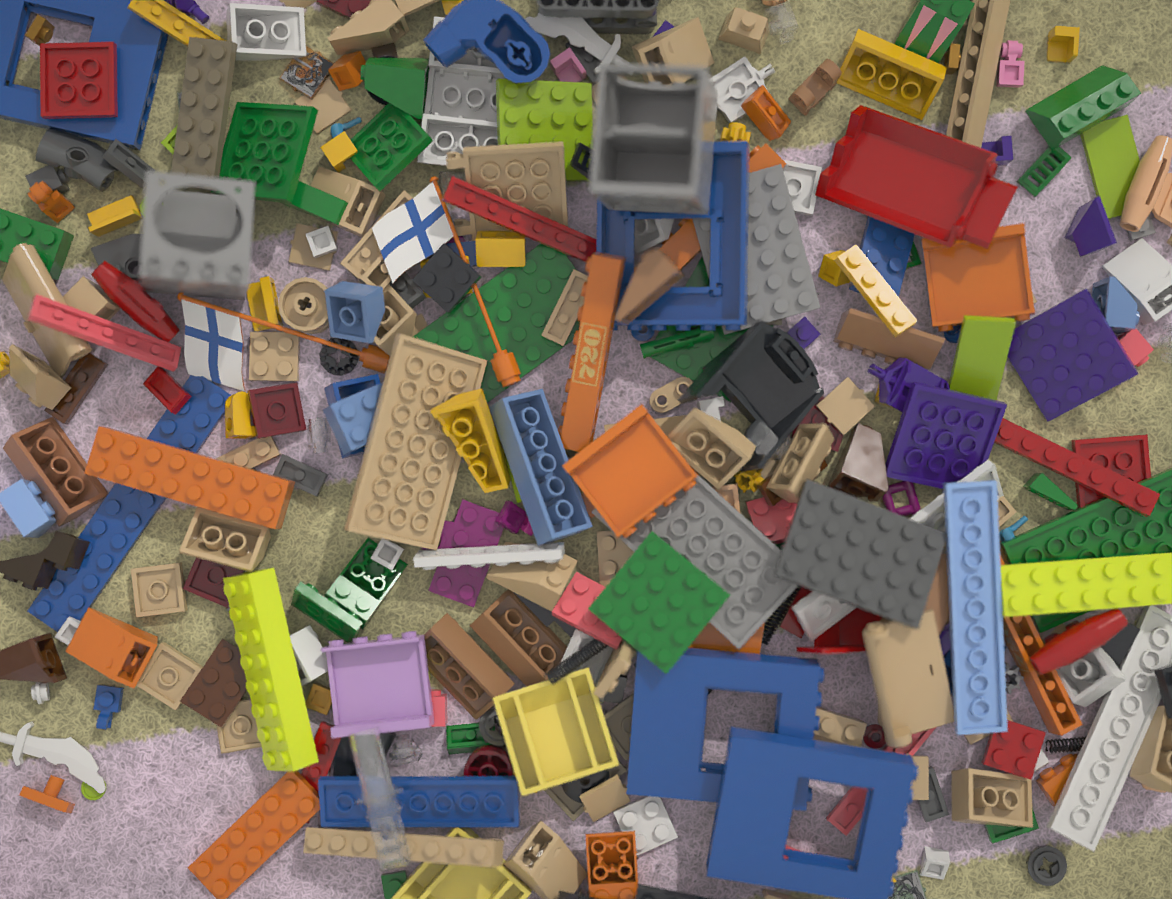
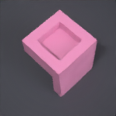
M570 47L550 60V68L559 81L581 82L586 78L585 68Z

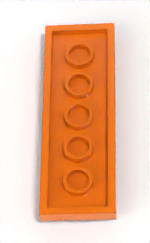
M297 770L288 771L206 849L188 869L216 899H226L320 810L319 793Z

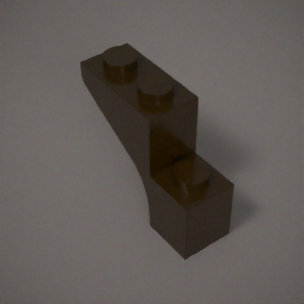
M56 531L49 545L40 553L0 561V573H3V579L17 583L19 580L23 582L22 587L33 591H36L38 587L48 589L56 569L67 571L68 568H74L79 570L90 542L72 534Z

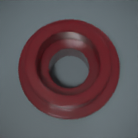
M879 724L868 725L863 736L864 743L872 749L883 747L886 744L884 729ZM873 733H879L877 741L872 740Z

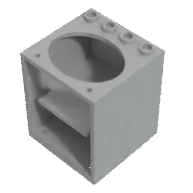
M600 64L590 193L609 210L708 215L718 92L706 67ZM635 73H662L690 77L699 82L693 84L673 82L671 85H662L660 82L650 81L647 84L627 81L619 78V76Z
M146 171L140 279L145 292L173 295L184 292L186 296L245 300L249 287L255 182ZM188 186H201L217 190L224 195L174 190Z

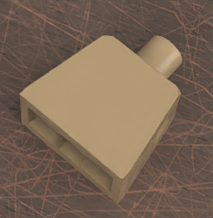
M735 7L726 16L718 40L761 54L769 33L768 19Z

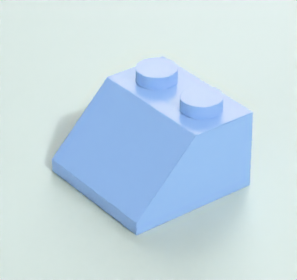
M20 479L0 492V503L23 537L39 538L56 522L53 516L55 511L47 501L43 502L39 496L41 490L34 481L30 482L29 480Z

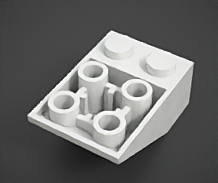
M1143 238L1102 265L1108 276L1115 277L1138 304L1137 311L1143 325L1157 321L1172 310V265Z

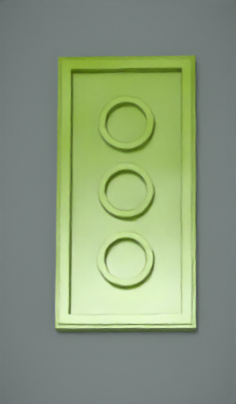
M1128 115L1104 120L1080 134L1096 197L1100 196L1108 219L1122 216L1125 197L1140 162Z
M964 315L948 383L950 390L997 400L1016 324L1014 318Z

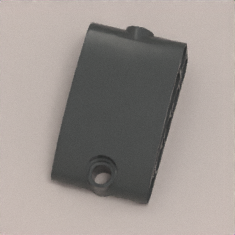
M536 0L537 10L541 15L558 18L582 17L597 34L645 35L651 33L655 26H657L659 0ZM603 18V21L599 24L593 23L591 19ZM626 18L628 21L624 24H619L615 19Z

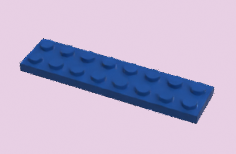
M320 776L318 780L321 827H519L520 825L519 784L516 776Z

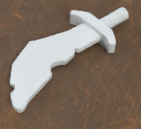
M538 13V16L535 18L530 16L525 18L527 23L537 33L552 38L565 36L571 45L579 48L584 47L585 51L600 60L601 64L632 65L617 55L621 43L620 34L614 36V42L611 45L599 37L582 17H546ZM600 65L594 69L595 74L599 73Z
M33 722L25 724L18 731L17 736L0 732V742L14 746L12 756L16 766L24 763L23 754L39 758L45 757L47 761L54 765L66 764L69 768V773L93 787L98 793L101 794L105 791L106 787L103 777L98 774L99 767L92 754L72 737L41 738L29 735L31 728L34 726Z

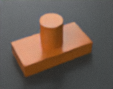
M50 775L43 792L23 786L19 796L64 813H72L75 806L74 803L57 797L65 780L54 775Z

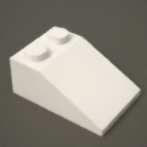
M239 3L229 4L226 11L227 39L237 44L235 60L260 61L306 57L304 8Z

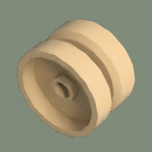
M307 277L294 279L288 283L280 293L278 302L279 312L285 323L299 332L310 335L322 333L328 329L329 321L324 291L328 288L318 280ZM309 303L312 304L311 308H306Z

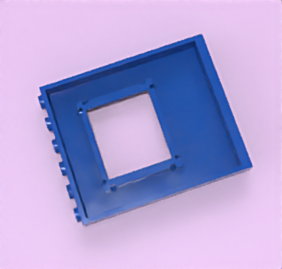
M0 0V118L44 129L53 128L75 136L109 144L117 139L127 148L141 151L169 35L129 10L127 7L131 0ZM31 12L93 26L89 42H114L117 44L118 117L44 119L41 117L40 90L13 84Z
M747 141L714 142L708 215L609 210L597 199V252L626 257L617 312L634 275L635 219L711 218L710 287H671L628 325L618 322L615 318L613 331H617L618 326H627V330L641 331L642 326H652L651 330L665 331L666 326H676V330L689 331L691 326H701V330L705 331L716 330V326H726V330L737 331L741 330V326H747L750 148Z
M687 648L666 674L637 650L626 794L717 803L724 764L702 762L708 689L777 695L774 733L814 740V731L819 730V716H816V707H821L822 692H818V686L824 680V668H820L819 660ZM799 778L793 810L806 811L807 802L812 801V787H809V779Z
M731 726L706 861L707 877L842 899H888V896L892 897L894 889L892 877L893 873L896 874L898 871V858L896 857L898 851H901L903 847V836L901 834L903 827H907L908 813L906 810L907 805L911 804L913 800V789H911L912 781L917 779L918 766L915 765L911 755ZM799 778L867 789L853 860L785 849Z

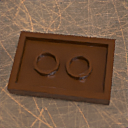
M222 638L179 701L221 728L224 727L247 692V681L244 669L240 663L241 655L239 648Z

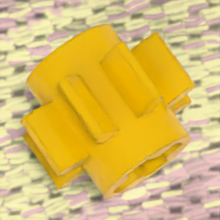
M732 122L729 123L728 128L723 127L720 142L747 141L749 144L751 132H746L744 124Z
M762 468L742 472L739 469L733 475L736 477V483L743 490V493L750 488L753 492L757 491V485L765 480L761 477Z

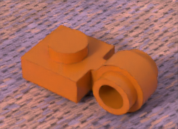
M44 181L36 182L29 188L30 192L27 193L38 204L41 211L56 223H59L75 208L65 196L57 190L53 192Z

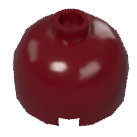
M493 745L481 746L474 750L467 759L464 768V776H513L514 773L509 754L501 747Z

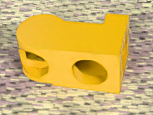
M237 392L229 396L225 401V438L251 439L256 437L255 428L250 425L251 408L247 392Z

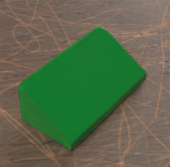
M479 723L446 726L447 751L449 755L472 753L481 746L493 744L485 743V739L482 735H479Z

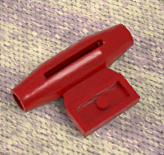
M103 261L91 273L107 296L140 327L152 335L169 342L180 331L158 300L145 292V289L137 281L107 261Z
M1118 608L1089 617L1081 622L1078 620L1073 621L1065 626L1066 631L1058 635L1055 632L1045 637L1044 646L1029 657V661L1039 675L1070 665L1106 644L1125 628L1128 622Z

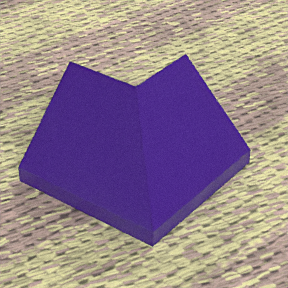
M1100 196L1078 208L1065 236L1066 239L1076 244L1080 257L1096 253L1117 243Z

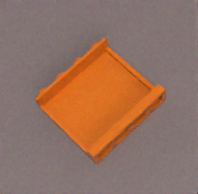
M1024 223L998 227L988 249L963 239L961 241L958 240L950 248L927 238H922L933 329L938 328V332L951 331L953 326L962 325L964 315L1014 318L1015 322L1030 320V315H1035Z
M642 404L562 465L608 523L616 537L619 538L623 535L625 539L637 530L635 527L637 523L641 520L646 523L657 515L654 511L662 504L666 508L677 499L675 497L677 492L681 489L686 492L697 483L694 479L698 477Z

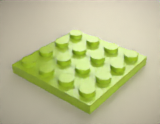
M498 78L496 80L498 145L563 142L565 181L591 182L571 167L570 162L579 142L593 149L592 84L541 80L514 83L509 79ZM581 153L579 163H582L585 154ZM588 158L586 167H588L590 164V158Z

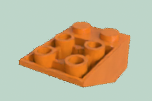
M88 607L65 652L108 678L135 688L157 647L158 637Z
M635 831L585 834L589 897L598 899H635L638 885Z

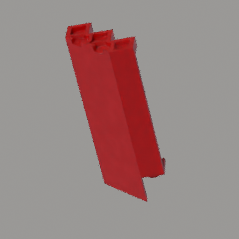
M860 105L851 112L846 135L835 144L830 166L820 173L815 195L950 248L958 240L961 241L963 239L988 249L1018 186L993 178L998 168V164L995 163L998 154Z

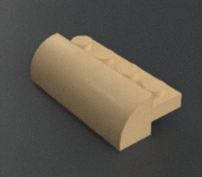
M404 190L376 223L389 212L413 199V197ZM371 227L341 261L340 265L357 278L359 283L380 286L384 289L391 281Z

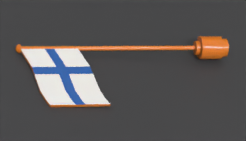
M436 176L431 177L430 184L413 199L386 214L372 227L392 283L405 271L435 254L443 243L446 244L452 238H454L461 258L468 263L446 203L442 201L443 196L437 183L439 179ZM475 284L472 288L497 350V353L493 354L494 359L490 360L498 383H501L503 388L514 385L521 381L519 376L521 372L513 352L508 353L507 349L501 350L477 284Z
M180 292L177 295V299L180 302L182 301L185 320L184 357L186 368L190 375L204 376L212 382L245 392L242 374L244 342L240 318L360 356L359 361L363 362L362 367L383 374L387 371L390 356L378 346L369 344L368 348L363 347L362 351L355 350L186 296L184 292Z

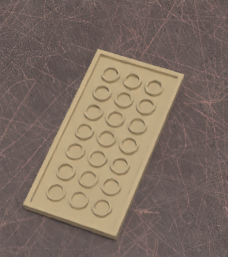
M396 334L344 527L345 530L437 550L462 457L456 451V446L450 437H447L442 430L443 426L439 420L435 419L430 411L460 393L480 389L487 360L407 335Z

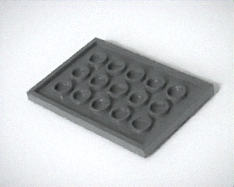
M807 479L804 481L774 576L916 630L919 629L947 533Z

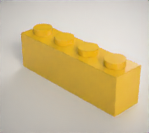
M483 389L460 393L431 409L430 412L435 419L439 420L443 426L442 430L447 437H450L456 446V451L460 457L464 458L468 464V469L484 493L508 488L511 478L505 454Z

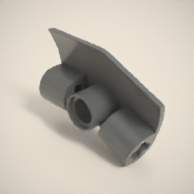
M49 128L45 132L36 153L37 162L56 168L64 166V172L68 177L73 179L82 178L101 192L111 185L114 174L118 171V169L110 165L102 157L106 149L97 143L53 128Z
M129 234L91 248L98 266L103 261H107L135 281L141 283L140 273L134 275L133 270L141 263L142 234Z

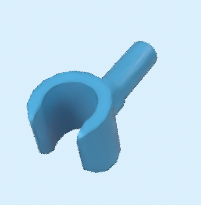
M357 117L344 124H333L330 129L332 139L344 130L361 123V118Z
M1023 516L1010 527L999 532L1001 542L1014 538L1013 531L1027 522L1028 518Z

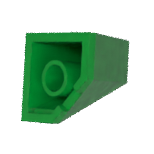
M368 58L365 65L361 66V80H365L364 88L411 116L422 119L426 104L424 99L426 98L428 86L429 59Z

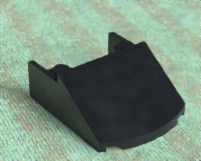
M764 321L754 324L702 368L703 372L678 399L680 404L696 401L703 395L713 396L721 389L751 424L745 430L744 436L756 448L751 458L740 468L741 472L761 469L824 394L823 387L820 388L816 377L818 375L817 369L805 350L785 331L767 325V322Z

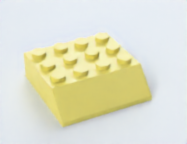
M589 667L568 674V676L556 682L555 685L547 680L493 697L522 796L619 765L598 696L593 694L595 686Z
M452 827L445 835L449 837L481 839L469 827ZM504 858L502 867L421 862L391 899H527L532 890L503 865L506 861Z

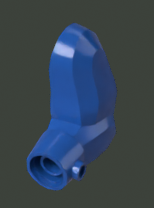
M463 0L453 7L442 21H439L423 39L427 48L445 68H448L467 55L466 51L477 49L484 58L497 66L505 78L514 83L532 82L539 78L547 68L550 57L547 41L516 10L501 0Z

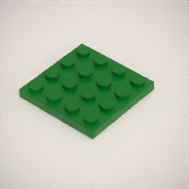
M237 102L223 148L219 178L255 182L254 200L292 203L318 110L313 106ZM211 190V193L214 195H224L219 191Z
M651 531L588 609L667 674L729 598L730 594Z

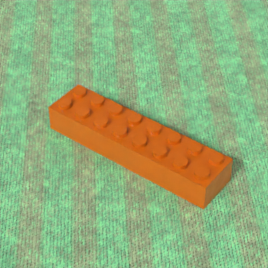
M98 426L84 472L87 475L273 529H282L295 481L103 426Z

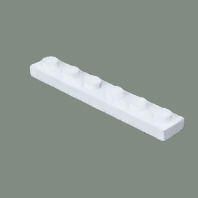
M553 542L538 546L536 543L418 550L413 559L414 567H422L424 570L435 569L437 566H447V568L453 569L471 564L472 567H481L486 563H495L497 566L508 565L510 562L532 564L535 561L544 560L545 563H555L563 558L565 547L564 542Z

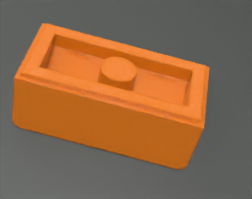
M761 85L741 104L746 114L769 141L781 137L791 123V120L764 85Z

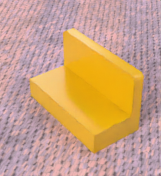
M132 195L87 213L92 225L88 227L89 232L97 237L143 219L136 200Z
M477 231L475 238L477 267H524L526 264V237L513 231Z
M266 276L261 277L260 282L249 284L247 298L251 316L283 326L274 279ZM252 322L254 331L256 332L273 329Z

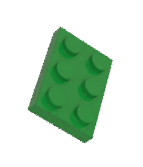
M300 581L294 589L291 602L293 607L347 643H351L353 638H357L362 622L359 621L360 618L355 613L344 611L334 599L330 597L325 598L311 584H304Z

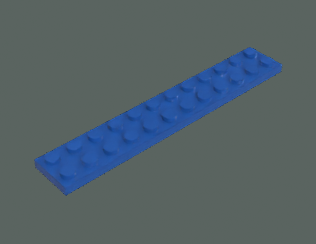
M190 375L183 388L191 395V398L176 415L167 409L147 439L198 453L224 416L225 401L231 394L204 376ZM115 483L79 535V538L90 542L79 570L74 568H68L67 571L56 569L49 588L41 590L27 612L56 632L60 630L69 616L81 621L88 607H92L166 497Z

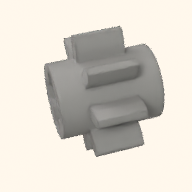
M1004 662L1005 675L1009 674L1011 679L1008 683L1005 678L1006 693L1011 694L1012 689H1021L1019 683L1024 677L1017 673L1019 671L1018 666L1014 665L1010 669L1009 663Z

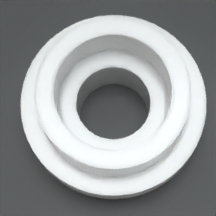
M36 682L35 685L31 686L32 699L37 700L38 704H43L44 701L50 700L49 683Z

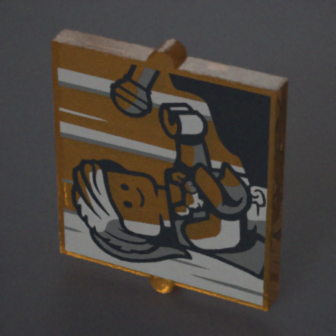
M306 46V57L293 58L279 79L293 87L295 92L299 91L313 100L329 77L328 69L334 63L323 57L321 52H315Z

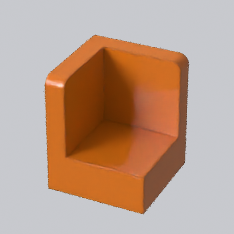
M361 51L341 56L328 69L339 91L357 87L363 81L361 80V66L365 65L366 61Z

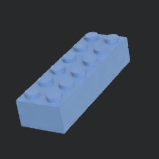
M543 389L504 397L490 406L491 416L538 546L579 534L593 527L577 483L562 466L569 460Z

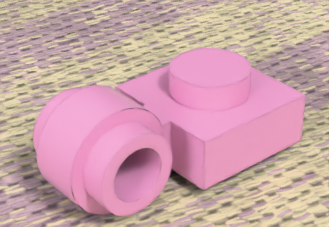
M1012 40L1002 43L1000 58H1004V60L998 62L997 87L1021 88L1023 86L1025 61H1016V58H1021L1022 43Z

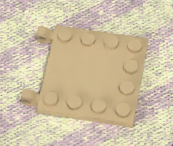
M563 142L463 147V154L458 152L447 153V169L465 168L467 183L568 227ZM470 212V221L466 219L454 220L457 235L471 234L472 241H475L477 231H511Z

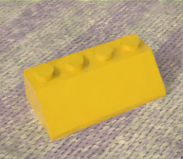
M858 29L840 67L842 74L837 84L923 120L944 81L947 67Z

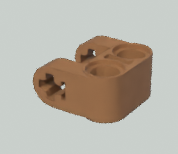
M825 59L791 94L788 100L806 116L811 108L815 107L825 97L826 93L836 86L842 74L840 68L832 60Z

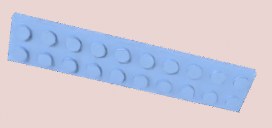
M997 481L943 483L945 529L947 534L946 551L955 733L957 735L1007 732Z

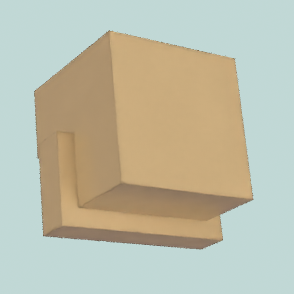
M84 276L63 296L68 306L106 320H110L121 309L107 296L98 284Z

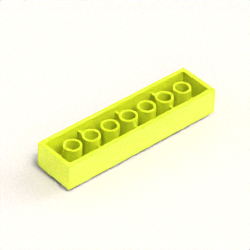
M1172 552L1000 565L1002 617L1172 604Z
M268 568L253 572L248 571L223 578L224 593L228 598L230 607L229 616L234 624L235 641L240 650V663L246 676V689L251 698V711L257 724V737L261 742L264 765L269 771H296L319 762L275 569Z

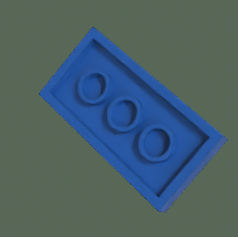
M868 216L860 250L899 297L915 234ZM850 282L849 290L860 293L853 283Z

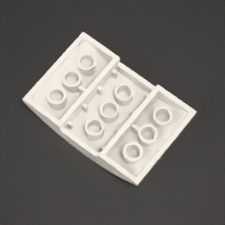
M434 16L433 28L439 21H442L444 17ZM477 49L466 51L467 55L448 68H445L430 51L426 104L421 128L432 138L433 142L418 155V163L447 166L446 158L448 152L463 154V147L498 145L496 80L498 78H507L503 76L494 63L484 58Z

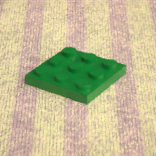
M388 103L350 139L358 150L350 159L380 192L425 150L433 140L408 113Z

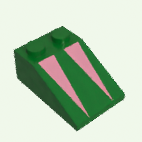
M918 0L894 44L939 63L962 28L975 3L970 0Z

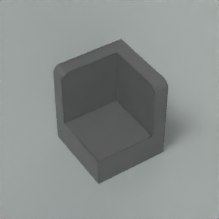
M620 674L618 677L619 681L611 693L607 691L602 699L598 698L601 704L604 701L612 703L623 701L624 690L627 685V675Z

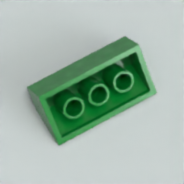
M1102 65L1026 109L1025 113L1053 151L1129 106L1141 92L1127 73Z

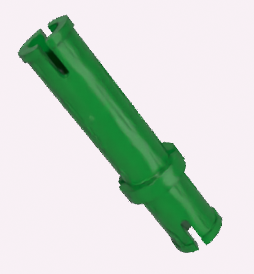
M701 327L647 343H641L640 347L645 359L646 357L689 346V348L694 347L693 344L714 339L713 331L701 330ZM696 334H700V336H697V337H694V338H690V339H687V340H683V341H679V339L686 338V337H689V336H692V335H696ZM675 341V343L669 344L656 349L654 348L655 346Z

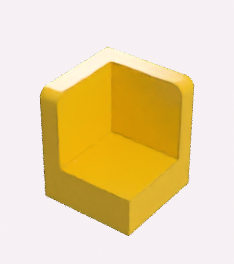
M1055 26L1048 33L1047 61L1071 63L1078 56L1080 27Z
M345 131L320 147L338 173L346 168L343 162L358 152Z
M839 250L825 254L818 277L836 287L850 283L849 278L835 262L837 256L845 251Z

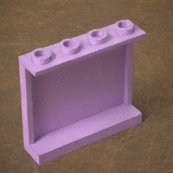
M416 631L401 633L402 637L392 638V634L378 635L377 640H368V637L365 636L353 638L351 643H344L343 639L328 641L329 645L321 648V652H326L335 724L331 727L332 738L430 728L435 723L424 634L417 635Z

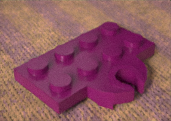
M462 499L455 521L445 520L440 537L441 544L437 549L497 546L504 527L495 522L499 512ZM421 547L422 550H430L428 548ZM486 563L481 567H472L471 564L461 565L453 569L447 568V566H437L428 591L474 608L491 563Z

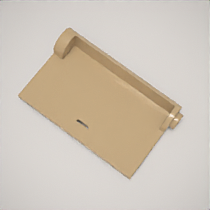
M22 243L13 248L2 281L25 320L23 324L28 333L32 332L51 368L63 378L71 361L87 355L91 352L92 348L86 340L27 320L33 298L36 294L65 305L67 304L34 245Z
M932 609L924 611L919 629L916 630L894 621L869 624L863 631V637L887 745L895 748L906 746L912 742L911 734L954 722V709L934 611Z

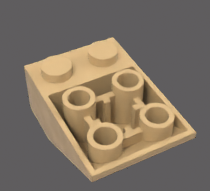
M371 0L369 6L363 11L355 12L350 17L349 22L333 29L327 39L335 53L339 56L395 43L410 30L404 15L392 0Z
M699 17L631 46L638 65L701 66L707 68L714 64ZM641 73L645 84L655 81L662 83V85H671L673 82L684 83L690 79V77L673 74Z
M320 166L310 185L348 202L339 225L328 221L325 222L361 238L373 226L386 196L382 190L379 192L368 183Z
M542 821L530 827L503 864L542 899H558L559 891L574 894L588 874L563 840Z

